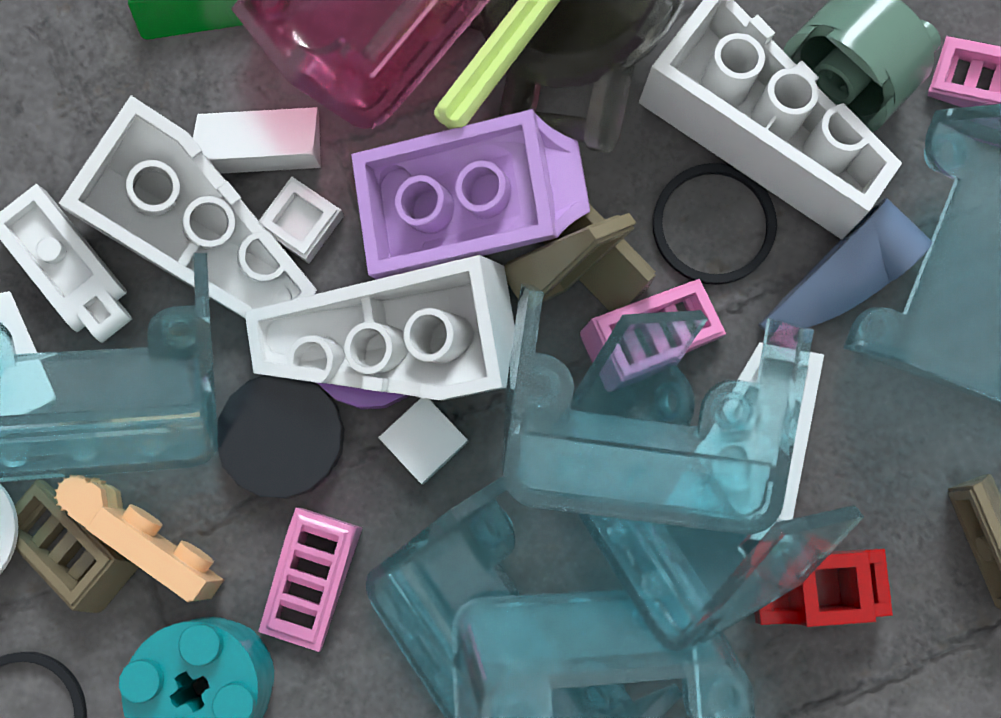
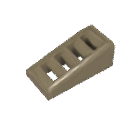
M630 213L622 216L616 215L510 260L504 266L507 283L523 307L528 306L530 308L566 292L633 231L636 221Z
M36 479L14 505L18 517V538L15 549L72 611L99 613L107 607L139 567L68 516V511H61L62 507L56 505L58 501L54 499L56 497L55 489L46 481ZM48 509L52 515L32 537L28 531ZM66 528L68 532L51 552L48 551L47 548L62 530ZM83 546L86 549L85 552L69 569L66 565Z

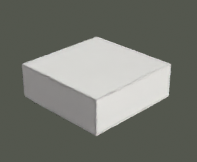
M291 176L259 222L267 232L272 234L280 245L310 264L342 220L344 214L341 209Z
M420 398L378 437L422 485L469 442L428 398Z

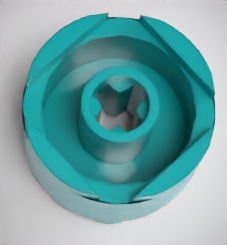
M200 617L165 627L141 644L119 677V689L122 696L125 718H263L268 708L272 686H274L275 671L271 655L262 639L251 628L225 618ZM204 676L210 688L206 689L200 696H197L192 685L198 678Z

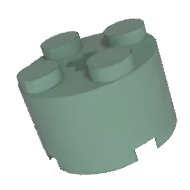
M829 0L786 43L783 51L795 64L803 61L819 77L816 84L835 105L844 103L871 132H874L928 78L934 66V53L941 46V37L938 30L932 24L920 20L901 0Z

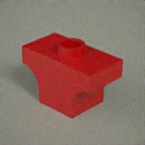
M875 548L749 558L755 623L797 624L814 627L876 622V617L893 616L885 549Z

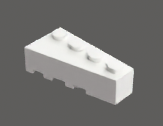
M703 0L652 65L639 104L843 240L871 210L902 162L844 103L835 105L816 84L819 77L803 61L795 64L772 40L775 32L759 15L751 18L734 0Z

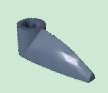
M885 198L874 206L844 239L840 240L799 281L758 326L772 336L808 328L835 318L867 300L891 281L904 274L928 251L933 242L888 198Z

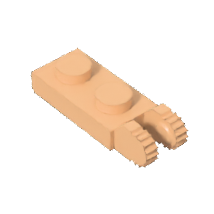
M70 475L69 478H63V482L58 483L59 487L55 490L56 497L54 499L58 501L56 505L62 507L61 511H68L67 515L84 526L86 530L185 601L194 602L212 599L223 583L224 579L209 569L214 563L210 556L186 541H181L176 546L161 536L158 532L163 526L162 523L145 510L132 504L124 510L121 491L112 485L106 484V481L95 477L85 478L83 475Z

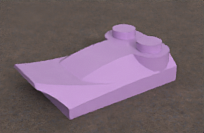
M533 109L351 154L368 275L375 279L476 255L485 256L555 239L574 221L590 212L578 140L565 136L551 128Z

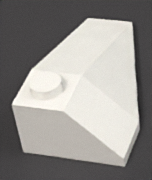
M133 96L129 97L59 202L65 211L244 319V311L314 295L317 291L272 234L267 232L248 209L236 190L228 181H225L202 153L203 150L190 134Z
M481 255L244 311L253 373L434 400H449L503 389L507 386L515 325L505 267Z

